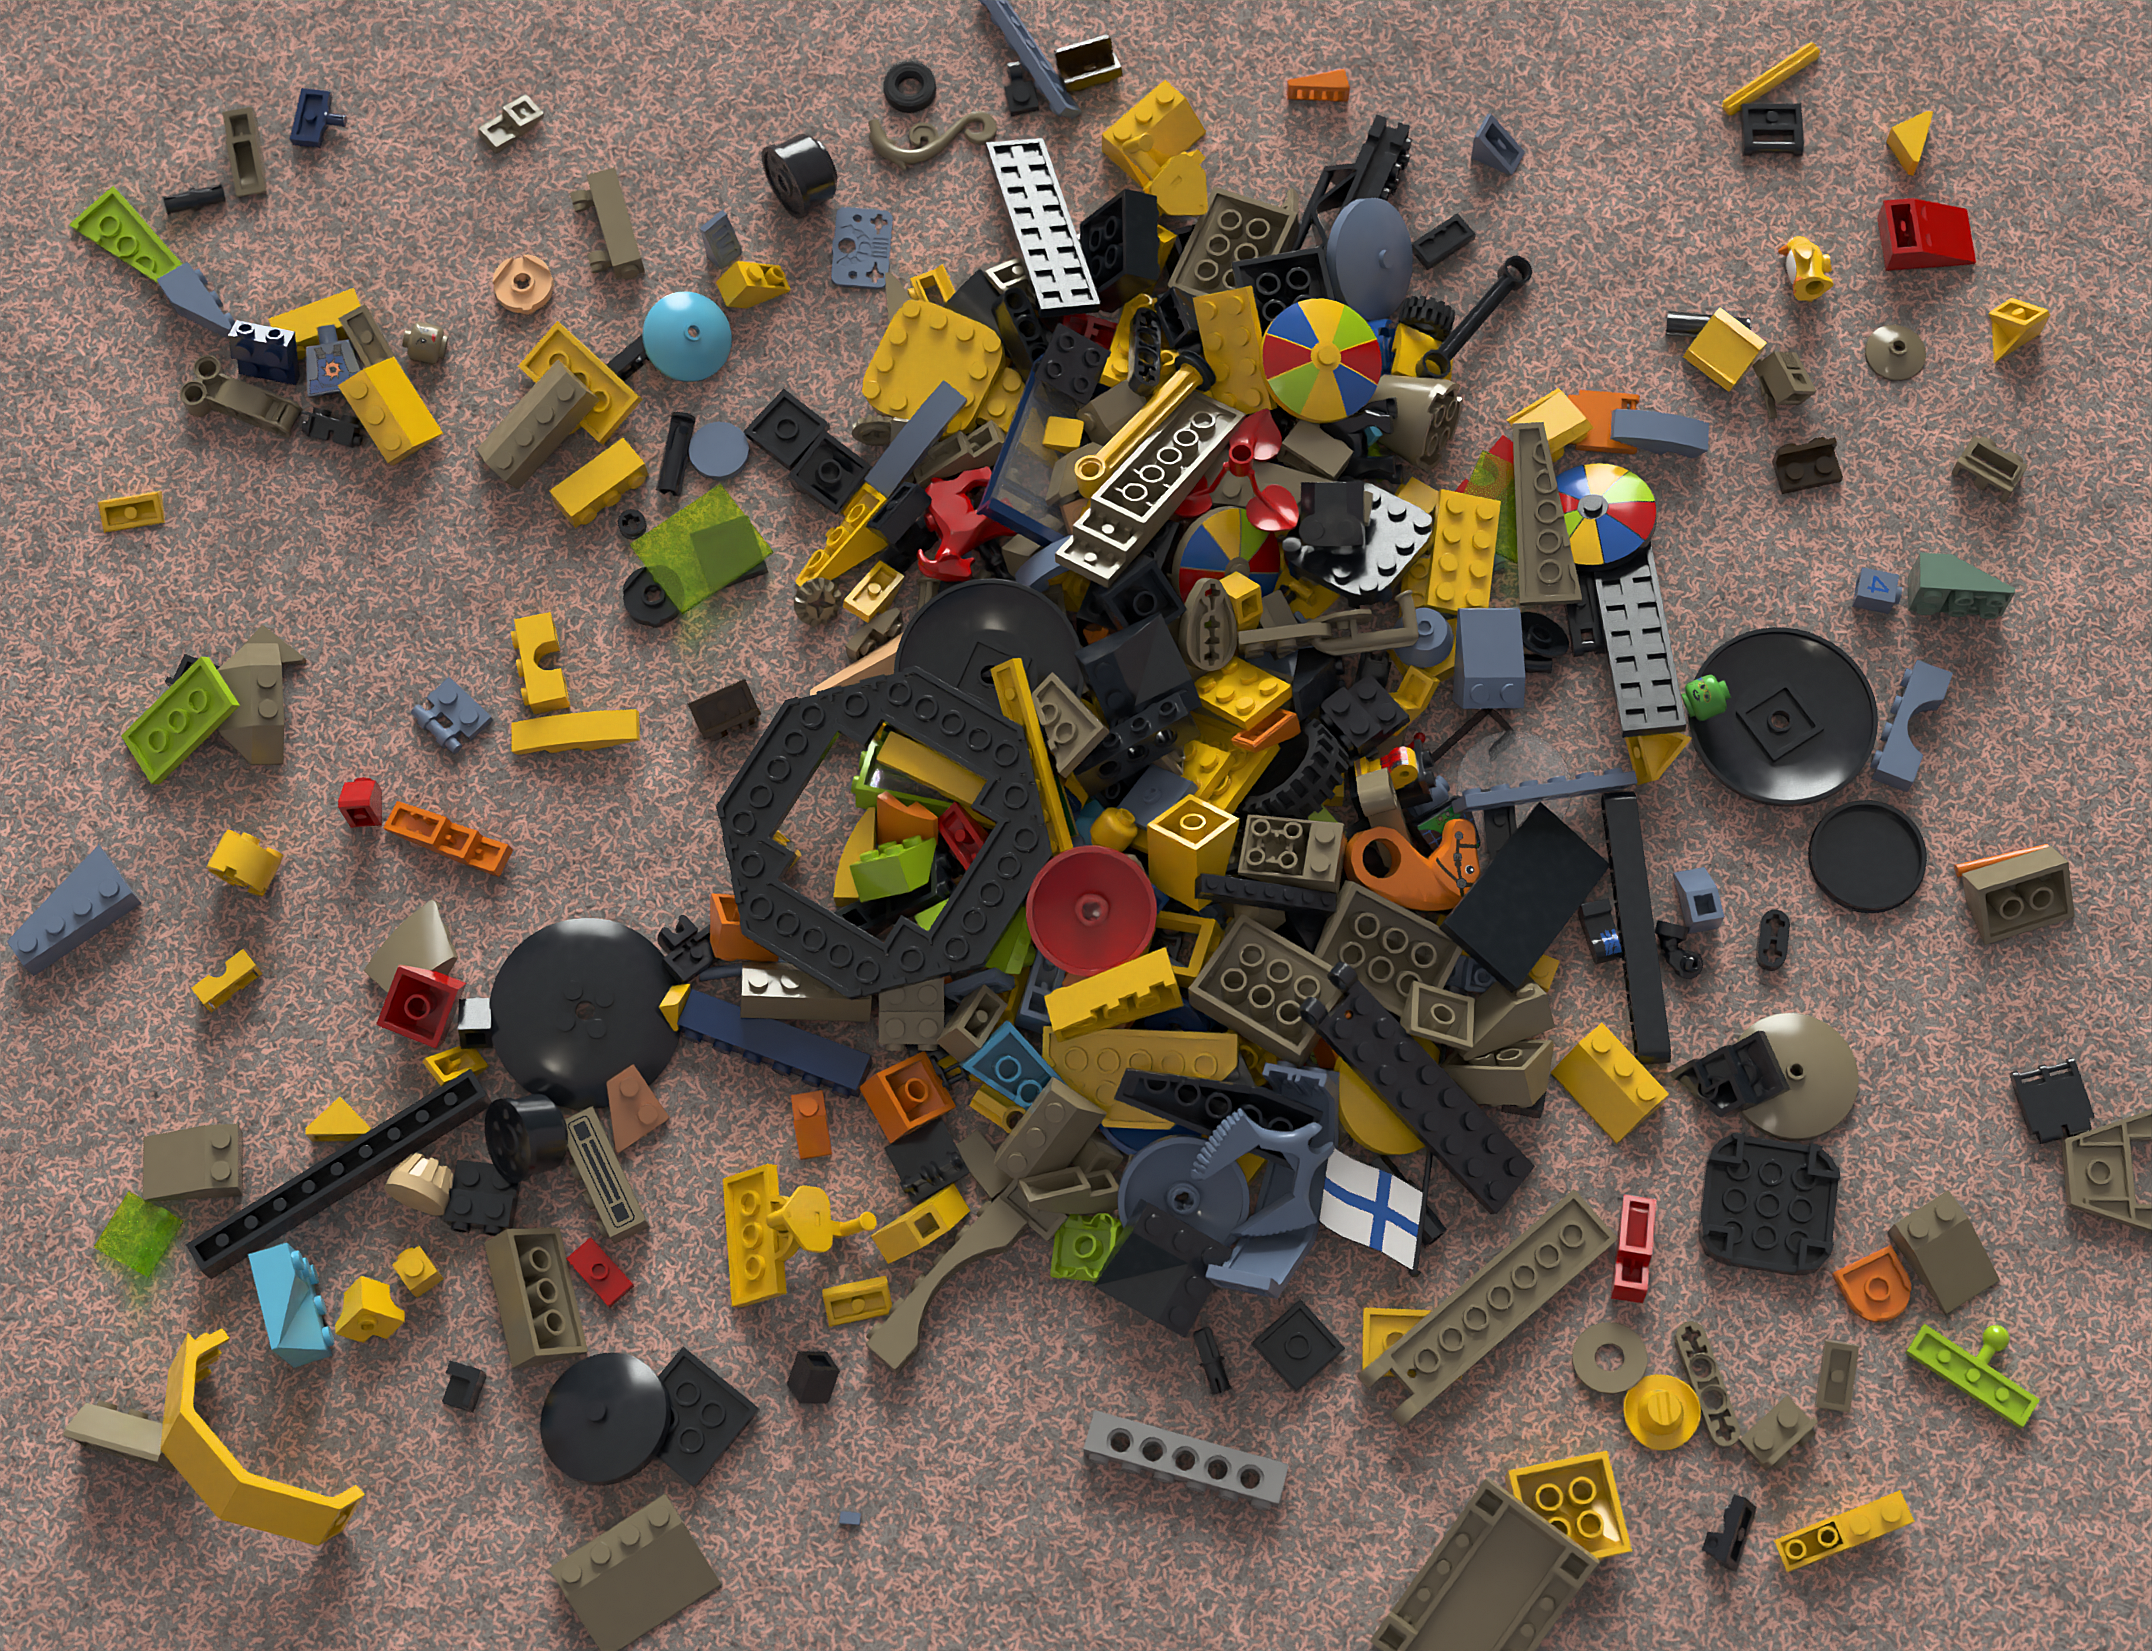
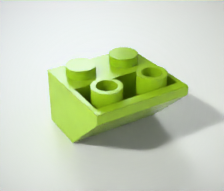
M917 835L904 839L902 841L903 844L898 845L896 840L879 845V851L875 849L860 854V861L849 865L860 902L907 893L928 883L936 848L935 837L922 840L921 836Z

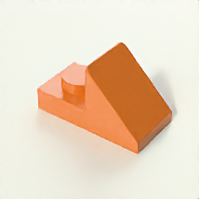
M823 1090L791 1095L794 1115L793 1124L800 1160L833 1155Z

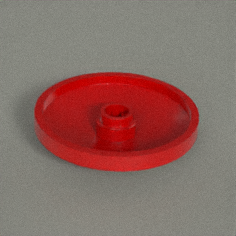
M1098 845L1071 848L1048 861L1036 875L1030 887L1026 903L1028 929L1038 950L1058 968L1080 976H1095L1137 959L1147 947L1152 937L1157 918V903L1154 889L1142 868L1122 852Z

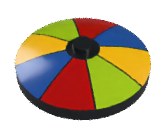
M1600 463L1577 466L1556 476L1565 524L1577 571L1598 572L1613 569L1631 561L1646 548L1656 529L1657 512L1654 496L1650 488L1640 477L1622 467Z

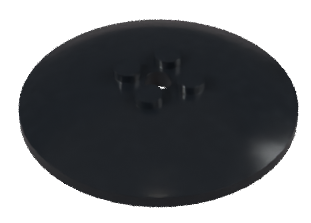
M990 578L966 581L934 596L921 607L907 625L899 642L895 657L894 673L902 672L903 669L917 666L1002 714L995 684L985 683L982 680V673L987 668L995 667L1013 658H1021L1031 694L1052 672L1080 700L1084 688V678L1073 653L1081 649V645L1066 615L1055 603L1039 591L1024 584L1005 579ZM1038 718L1045 747L1048 748L1049 745L1047 741L1049 739L1045 731V728L1041 725L1040 720Z
M1770 627L1749 631L1728 640L1718 647L1706 659L1696 674L1694 680L1706 675H1713L1718 682L1724 680L1731 698L1726 700L1727 709L1724 713L1704 721H1699L1695 716L1690 718L1687 712V724L1692 744L1708 771L1721 784L1744 798L1779 807L1803 806L1819 802L1831 797L1849 785L1863 769L1871 755L1878 729V711L1872 688L1855 661L1841 648L1821 636L1786 627ZM1775 715H1781L1787 719L1788 726L1778 728L1773 725L1771 718Z
M576 918L560 921L546 926L526 938L513 950L500 968L494 981L489 1001L492 1042L499 1059L511 1077L532 1095H545L556 1106L575 1110H586L592 1106L594 1109L609 1107L606 1082L632 1064H634L648 1086L653 1083L670 1062L681 1035L680 1029L678 1031L672 1029L659 1008L671 986L679 985L662 966L661 963L664 955L651 941L637 931L620 923L598 918ZM582 1003H590L595 1008L594 1015L588 1020H582L576 1015V1009Z

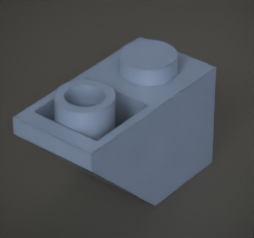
M1701 867L1674 872L1673 878L1685 925L1689 927L1688 934L1719 929L1725 916L1717 886L1706 868Z

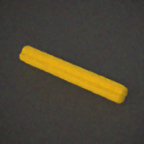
M1815 43L1807 44L1723 100L1722 109L1727 115H1734L1740 111L1742 103H1752L1818 59L1820 49Z

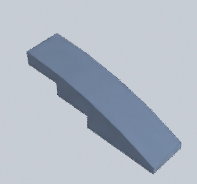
M943 380L899 432L864 480L889 499L926 458L928 450L948 429L947 425L967 404V399Z

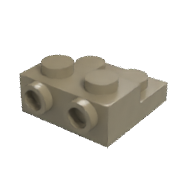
M937 978L879 993V1044H885V1050H905V1044H918V1050L921 1051L937 1050L938 1043L936 1040L944 1029V978Z

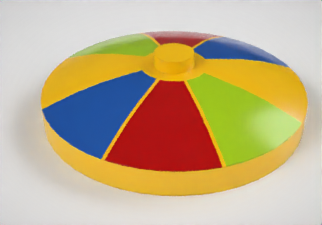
M1308 299L1286 308L1266 329L1259 350L1261 377L1271 397L1289 414L1312 423L1337 422L1356 413L1370 400L1380 380L1382 368L1381 352L1371 327L1353 309L1329 299Z

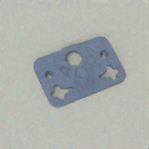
M842 207L837 211L835 235L832 241L831 281L833 284L866 289H882L886 286L885 272L889 271L893 221L891 213L885 210ZM876 216H882V220L888 222L887 225H882L879 235H877L875 225L870 224V221L876 220ZM844 240H850L855 244L856 248L852 253L845 254L839 250V244ZM874 264H877L878 274L883 275V278H879L877 283H872L871 278L866 277V274L872 273ZM854 275L856 278L851 279L850 276Z

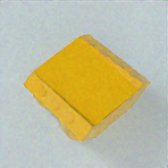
M1719 308L1689 346L1683 357L1730 392L1761 355L1767 342Z
M1559 388L1506 419L1511 427L1513 423L1544 422L1552 463L1558 461L1563 456L1564 446L1570 442H1581L1587 437L1588 431L1594 428Z

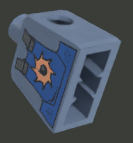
M335 325L317 327L320 345L306 347L308 397L314 398L341 393L338 385L363 370L350 340L338 341Z

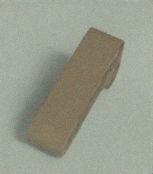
M1388 768L1356 776L1361 807L1365 817L1369 819L1371 828L1382 826L1395 829L1414 848ZM1376 841L1384 866L1390 868L1392 856L1389 849L1383 843Z

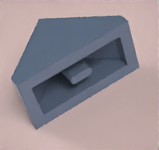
M1487 114L1474 137L1471 158L1503 173L1513 175L1525 151L1492 114Z

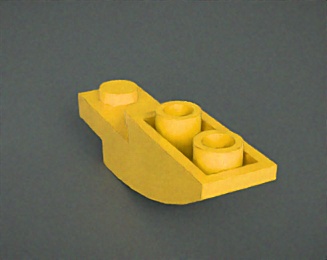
M1901 1490L1777 1538L1774 1542L1787 1572L1880 1538L1885 1534L1913 1524L1915 1521Z

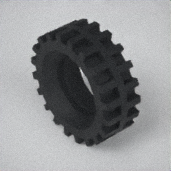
M1306 717L1304 720H1301L1299 723L1301 732L1288 740L1278 743L1281 749L1236 808L1245 817L1246 821L1248 814L1309 820L1308 816L1314 811L1319 813L1323 809L1321 805L1326 799L1331 800L1334 797L1333 789L1335 786L1342 785L1344 781L1341 773L1348 771L1349 765L1345 761L1349 759V755L1340 742L1317 719L1311 720L1309 717Z

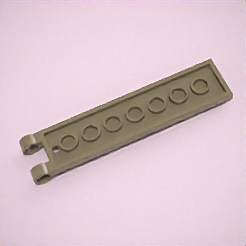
M1573 1189L1397 1342L1369 1364L1357 1377L1369 1389L1387 1372L1391 1371L1412 1395L1391 1414L1402 1428L1619 1238L1577 1191ZM1414 1370L1416 1377L1409 1378L1407 1371Z

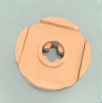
M523 255V258L513 259V257L508 258L497 267L493 275L494 292L499 303L507 310L515 313L533 314L549 301L553 293L554 281L547 264L533 255ZM528 279L529 286L525 289H519L517 282H524Z

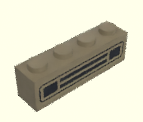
M593 1106L565 1119L568 1130L566 1152L570 1151L574 1162L569 1163V1166L576 1180L583 1179L588 1189L582 1192L590 1210L596 1207L601 1217L595 1222L603 1238L609 1236L612 1242L616 1244L649 1228L650 1226Z

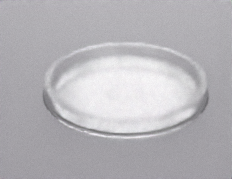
M1510 730L1493 749L1488 751L1493 743L1506 732L1501 731L1479 740L1465 754L1456 776V795L1462 796V791L1468 789H1490L1501 784H1509L1510 788H1517L1519 783L1529 780H1538V784L1548 783V779L1557 776H1566L1567 780H1571V775L1561 754L1546 740L1528 732ZM1571 798L1543 801L1542 803L1560 820H1563L1569 809ZM1538 802L1515 805L1517 827ZM1474 811L1472 814L1477 831L1484 836L1482 811Z

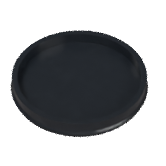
M1857 800L1838 806L1818 823L1809 842L1808 860L1811 873L1817 885L1832 901L1852 911L1880 913L1899 907L1915 894L1925 874L1927 853L1925 842L1919 829L1906 814L1883 802Z

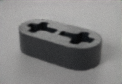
M1777 909L1767 911L1762 916L1758 929L1756 961L1762 969L1767 971L1779 969L1787 957L1790 921L1783 911ZM1772 918L1777 919V924L1783 926L1777 930L1776 937L1771 936L1772 928L1770 925H1766V923H1770ZM1770 944H1775L1774 954L1780 956L1774 962H1769L1768 956L1763 955V953H1767Z

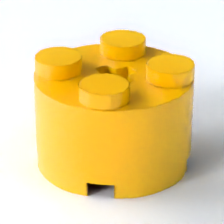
M227 829L206 868H209L208 871L224 882L232 886L236 884L244 888L248 885L250 886L247 891L248 893L263 897L284 855L272 848L267 847L265 850L258 846L260 840L248 833L243 832L240 835Z

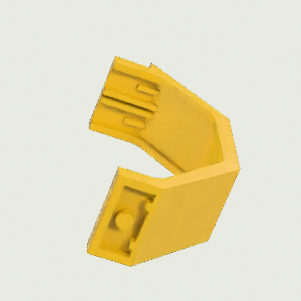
M222 1328L210 1335L204 1333L196 1340L187 1333L168 1370L160 1450L220 1520L316 1546L341 1533L365 1494L355 1485L338 1496L327 1497L247 1472L200 1418L193 1407L194 1384L207 1378L212 1373L208 1366L219 1360L222 1352L218 1347L228 1342L230 1337Z

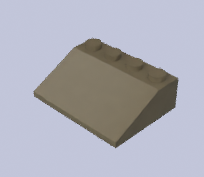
M1214 186L1207 199L1208 211L1204 215L1199 216L1167 284V289L1169 290L1172 286H1175L1196 297L1235 289L1232 262L1290 252L1300 231L1298 213Z
M1345 880L1338 894V899H1336V912L1327 918L1314 956L1333 967L1339 961L1348 964L1357 973L1358 980L1385 1009L1402 1017L1412 982L1416 981L1443 989L1463 949L1434 923L1355 882Z
M1241 914L1188 989L1189 1004L1234 1032L1239 1033V1035L1283 1061L1294 1064L1297 1069H1301L1321 1039V1036L1299 1016L1297 1009L1307 997L1311 996L1319 1000L1327 1008L1329 1014L1344 994L1327 977L1333 966L1244 914Z
M666 1494L549 1568L600 1651H620L722 1585Z

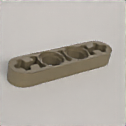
M1694 1321L1684 1322L1676 1330L1674 1339L1690 1386L1699 1399L1704 1426L1712 1444L1722 1449L1729 1448L1738 1441L1741 1433L1736 1415L1704 1328ZM1686 1329H1689L1691 1333L1698 1334L1699 1337L1694 1341L1697 1351L1704 1348L1705 1353H1697L1688 1358L1686 1353H1691L1693 1349L1689 1341L1682 1340V1337L1686 1334ZM1703 1360L1707 1362L1711 1370L1710 1375L1706 1378L1697 1377L1692 1370V1365L1695 1361ZM1715 1392L1720 1395L1722 1405L1719 1409L1712 1410L1706 1407L1703 1400L1706 1393ZM1724 1411L1727 1412L1728 1416H1724L1722 1422L1726 1429L1731 1428L1733 1431L1729 1435V1441H1725L1723 1436L1717 1437L1716 1432L1720 1429L1718 1419L1711 1422L1709 1417L1718 1416Z

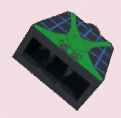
M1454 795L1406 823L1410 834L1428 858L1442 841L1445 823L1453 819H1468L1475 826L1477 848L1481 846L1472 812L1454 814L1452 801L1462 796Z

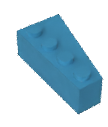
M1007 1020L986 1039L980 1050L959 1063L962 1068L1026 1110L1029 1109L1053 1076L1066 1085L1029 1042Z

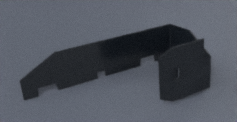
M1493 708L1480 709L1432 753L1433 762L1435 763L1488 714L1506 730L1488 750L1490 762H1493L1516 741L1515 732Z

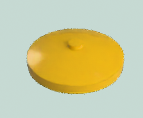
M1410 1034L1439 1064L1440 1051L1429 1039ZM1338 1056L1334 1071L1339 1072V1120L1348 1134L1366 1149L1383 1155L1408 1154L1424 1148L1425 1145Z

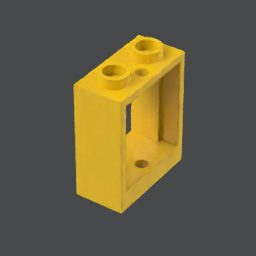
M1160 911L1157 914L1152 937L1139 957L1148 954L1156 927L1199 934L1188 968L1172 965L1178 987L1189 988L1221 944L1224 932L1216 919Z

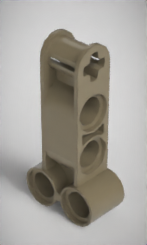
M201 356L195 361L193 370L197 380L188 381L181 387L179 392L180 398L189 414L194 417H203L211 410H214L285 438L291 437L290 430L298 415H302V407L289 399L227 376L220 362L214 356ZM216 371L213 375L205 377L208 372ZM202 396L199 401L191 402L195 397Z

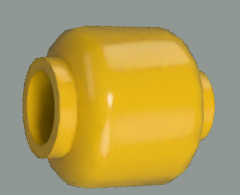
M1109 807L1105 809L1090 827L1092 844L1124 852L1137 836L1138 829L1134 823L1135 817L1124 808Z

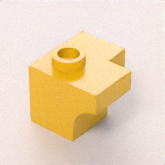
M360 1276L343 1293L344 1304L341 1315L335 1323V1334L361 1343H365L372 1335L388 1339L405 1322V1311L393 1303L390 1297V1285Z

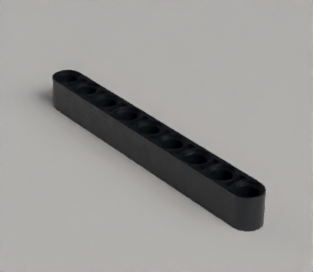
M1634 791L1602 793L1601 808L1605 810V813H1602L1605 838L1609 840L1606 843L1610 870H1613V872H1610L1614 900H1617L1614 903L1617 928L1621 930V933H1618L1622 961H1625V963H1622L1626 991H1629V994H1626L1630 1022L1634 1023V1025H1631L1634 1053H1638V1056H1635V1058L1642 1065L1670 1063V1038L1636 794Z

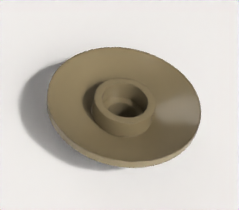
M1887 325L1877 329L1869 337L1865 346V357L1868 365L1877 375L1888 380L1901 381L1915 376L1922 369L1926 360V349L1921 338L1911 329L1900 325ZM1893 346H1900L1903 351H1896Z

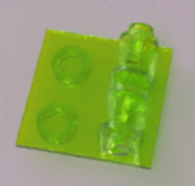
M128 1191L93 1248L149 1278L184 1221L172 1215L168 1210L162 1207L159 1208L148 1201L144 1202L143 1198Z

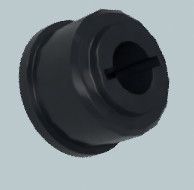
M802 133L779 145L771 144L763 148L761 159L767 181L774 195L791 216L801 219L807 216L811 209L834 198L837 190V171L828 151L818 140Z
M533 1094L516 1099L504 1097L494 1100L489 1105L484 1126L486 1145L493 1165L505 1180L511 1183L523 1182L532 1175L554 1170L561 1165L566 1155L568 1130L561 1111L548 1097L541 1094Z

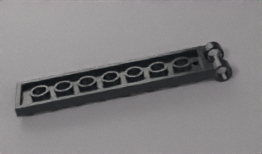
M1337 962L1327 974V977L1344 994L1342 999L1328 1014L1327 1008L1319 1000L1309 996L1297 1009L1299 1016L1321 1036L1490 1214H1497L1535 1166L1410 1034L1406 1033L1407 1031L1358 980L1355 970L1344 962ZM1346 1011H1349L1351 1014L1349 1020L1345 1017Z

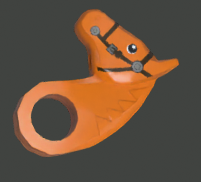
M1465 818L1449 820L1445 823L1439 847L1428 859L1418 853L1395 829L1377 826L1358 832L1346 844L1343 863L1346 876L1350 881L1407 910L1440 911L1452 909L1481 874L1475 826ZM1370 841L1383 843L1389 849L1392 856L1390 870L1383 878L1372 876L1363 864V852Z

